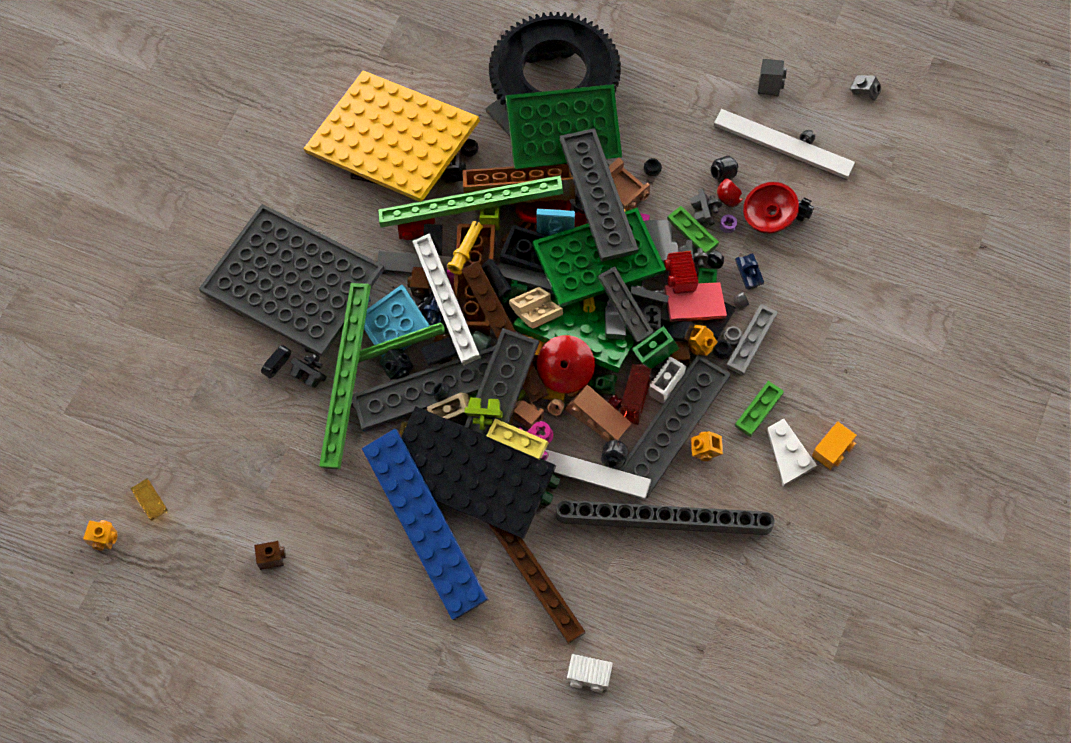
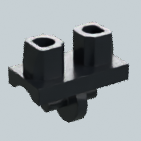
M314 354L311 357L306 355L304 360L308 362L307 364L299 359L292 358L291 363L294 365L290 374L301 379L304 372L309 373L304 383L310 387L315 388L320 380L325 381L327 378L326 375L314 369L315 367L321 369L323 365L319 362V355Z

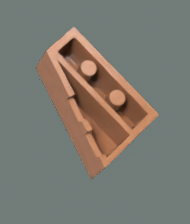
M588 385L582 388L564 408L565 411L601 435L606 442L618 440L631 425L628 419Z

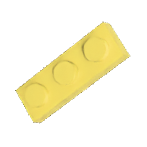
M494 419L487 434V437L539 460L542 458L549 443L542 438L498 419Z

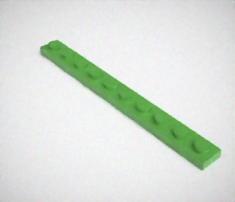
M561 175L379 209V224L383 228L564 194Z
M350 284L319 465L321 468H341L371 289L369 284Z

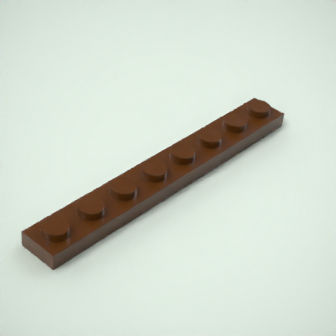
M479 261L462 269L497 339L502 328L516 333ZM531 363L523 388L531 403H535L548 396L549 393L533 363Z
M488 524L566 642L570 644L585 634V630L524 540Z

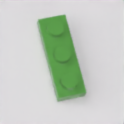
M682 206L667 217V220L687 240H692L693 245L697 249L702 248L703 252L709 254L719 246V242Z
M767 381L735 423V427L751 437L782 397L784 391L770 381Z

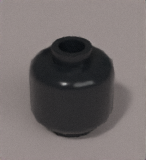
M731 156L715 159L710 169L711 175L720 182L724 179L730 180L737 175L738 163Z
M619 440L606 442L601 455L602 463L606 467L613 469L623 467L628 454L627 446Z

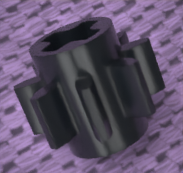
M804 197L802 201L798 200L799 212L796 219L803 221L805 218L810 219L814 210V206L811 205L812 200Z

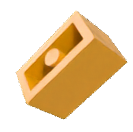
M837 421L814 449L812 457L829 470L835 465L838 467L845 458L843 457L845 452L850 453L855 447L856 443L854 441L857 435Z

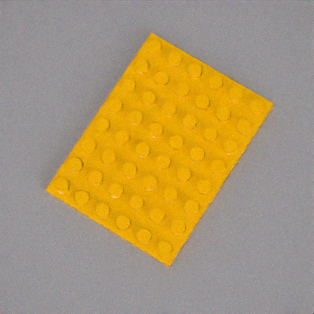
M362 71L303 149L307 154L421 202L476 128L480 119L479 116Z

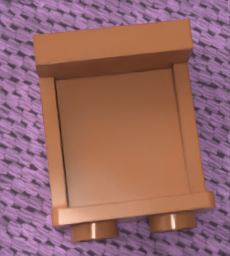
M618 158L608 166L621 203L626 211L635 209L640 201H645L649 197L650 184H642L624 168V161Z

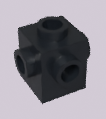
M459 153L455 155L441 175L444 177L445 183L463 181V170H466V164L462 162Z
M403 349L389 350L379 361L390 380L408 376L410 370L414 367Z

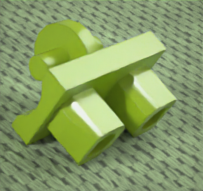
M471 397L464 413L467 416L480 417L473 418V424H480V430H485L486 425H492L493 419H486V417H503L499 399H488V408L485 409L481 408V398Z

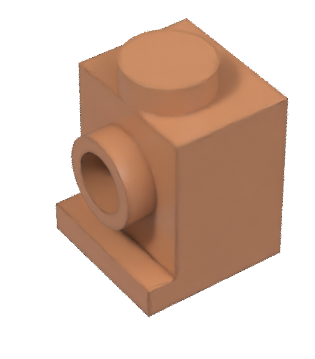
M522 400L518 401L513 411L514 419L528 429L544 418V410L540 408L538 411V408L531 402L527 403Z

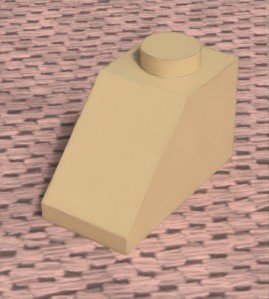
M458 393L428 406L427 410L450 421L467 415L464 412L465 407H468L470 396L466 393Z

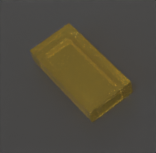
M148 478L130 488L151 521L168 511Z

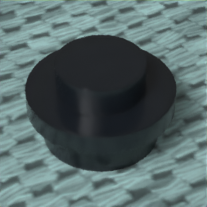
M467 139L461 147V152L466 156H473L479 150L478 143L473 139Z
M655 158L648 159L644 163V172L649 176H656L662 170L661 163Z
M718 251L710 252L707 262L712 268L719 269L724 264V256Z
M720 340L714 346L713 353L717 358L726 359L732 353V346L727 341Z
M437 384L432 391L434 399L437 402L447 399L450 394V387L447 384Z

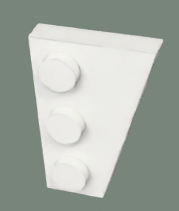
M785 419L767 428L783 487L816 468V463Z

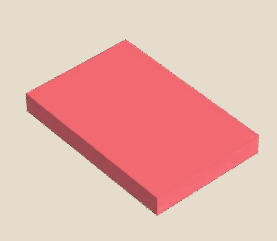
M720 282L698 284L694 292L674 294L673 288L669 287V285L664 287L665 295L669 296L667 308L670 322L725 319L727 316Z

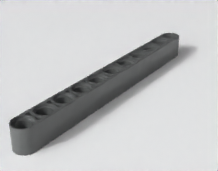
M570 500L561 501L556 506L557 520L564 524L767 535L772 531L775 522L774 516L764 511ZM563 509H567L570 511V513L567 515H562L560 511ZM583 510H587L590 512V514L588 516H582L580 512ZM606 511L610 515L608 517H602L600 516V513ZM625 512L630 516L624 519L620 517V514ZM645 513L650 518L644 520L640 518V515ZM667 515L670 519L663 521L660 519V516ZM687 516L690 520L683 522L680 520V517ZM707 517L709 522L703 523L700 521V518ZM726 518L730 523L723 524L720 522V519ZM745 519L750 524L742 525L740 523V520ZM765 520L770 525L766 527L762 526L760 524V521Z

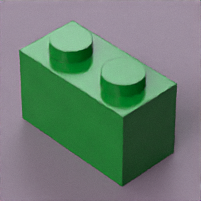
M663 326L632 350L646 369L650 371L680 348Z

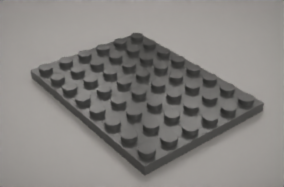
M261 204L200 286L199 291L323 357L343 329L350 284H369L372 288L385 268L384 265Z

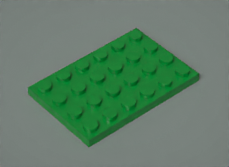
M614 84L505 96L514 170L566 164L567 161L559 141V136L594 128L605 158L614 159L622 157Z
M638 208L625 211L638 247L637 254L601 262L588 224L533 241L532 245L559 307L606 293L597 277L614 266L626 286L666 273L663 261Z
M551 294V301L558 305L555 296ZM594 298L595 310L589 313V307L588 312L583 310L582 300L562 307L563 315L533 329L519 316L513 324L515 331L544 343L562 335L577 337L590 347L594 355L595 364L617 373L635 344V340L626 325L625 340L605 338V307L607 303Z

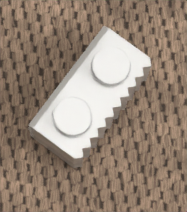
M669 357L664 366H662V369H660V372H658V375H656V378H654V381H652V384H650L649 396L664 404L685 374L686 366Z
M572 654L567 682L575 688L588 686L594 692L602 693L603 690L607 691L613 663Z

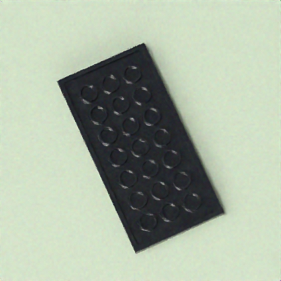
M415 406L401 438L435 501L524 539L556 469V465L541 458L540 460L486 435Z

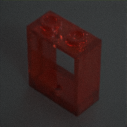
M632 364L620 408V413L632 424L639 425L651 378V368L643 364Z

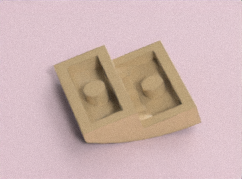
M540 287L509 300V304L515 313L532 329L563 315V308L552 302L551 294Z

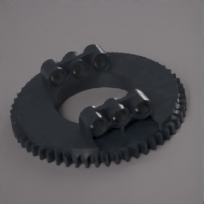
M552 12L549 13V16L542 13V17L535 14V19L529 16V21L523 18L522 24L516 22V27L510 26V31L506 30L505 35H501V40H497V45H494V51L491 52L489 63L491 88L493 93L496 94L497 100H500L501 105L505 104V109L507 110L506 95L542 92L534 88L526 80L523 73L526 62L535 63L542 58L544 60H553L557 56L568 58L576 53L583 60L587 71L584 79L575 88L614 84L616 93L621 75L620 55H618L616 45L612 44V38L608 39L609 34H604V29L599 30L598 24L593 26V21L587 23V18L580 20V15L574 18L573 13L567 17L566 12L562 16H560L559 12L555 16H553Z

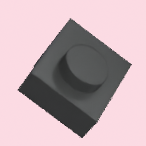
M857 75L851 86V91L853 94H869L871 100H876L881 92V84L876 76Z

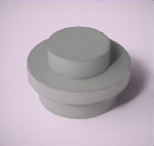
M735 326L728 327L723 334L724 340L730 343V345L738 344L743 336L742 331Z

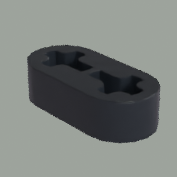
M284 345L279 346L265 362L261 373L269 379L274 377L289 359L291 350Z

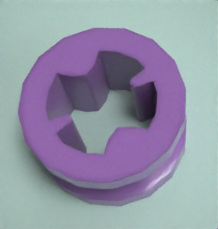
M733 215L723 216L720 222V229L725 233L733 232L737 226V219ZM726 221H729V223L732 222V225H731V226H728V224L725 225V222H726Z

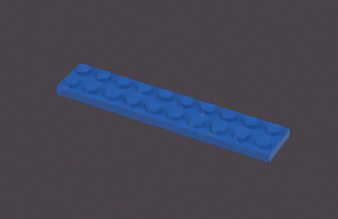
M393 429L363 447L362 450L451 619L456 620L488 601L484 590L398 430Z

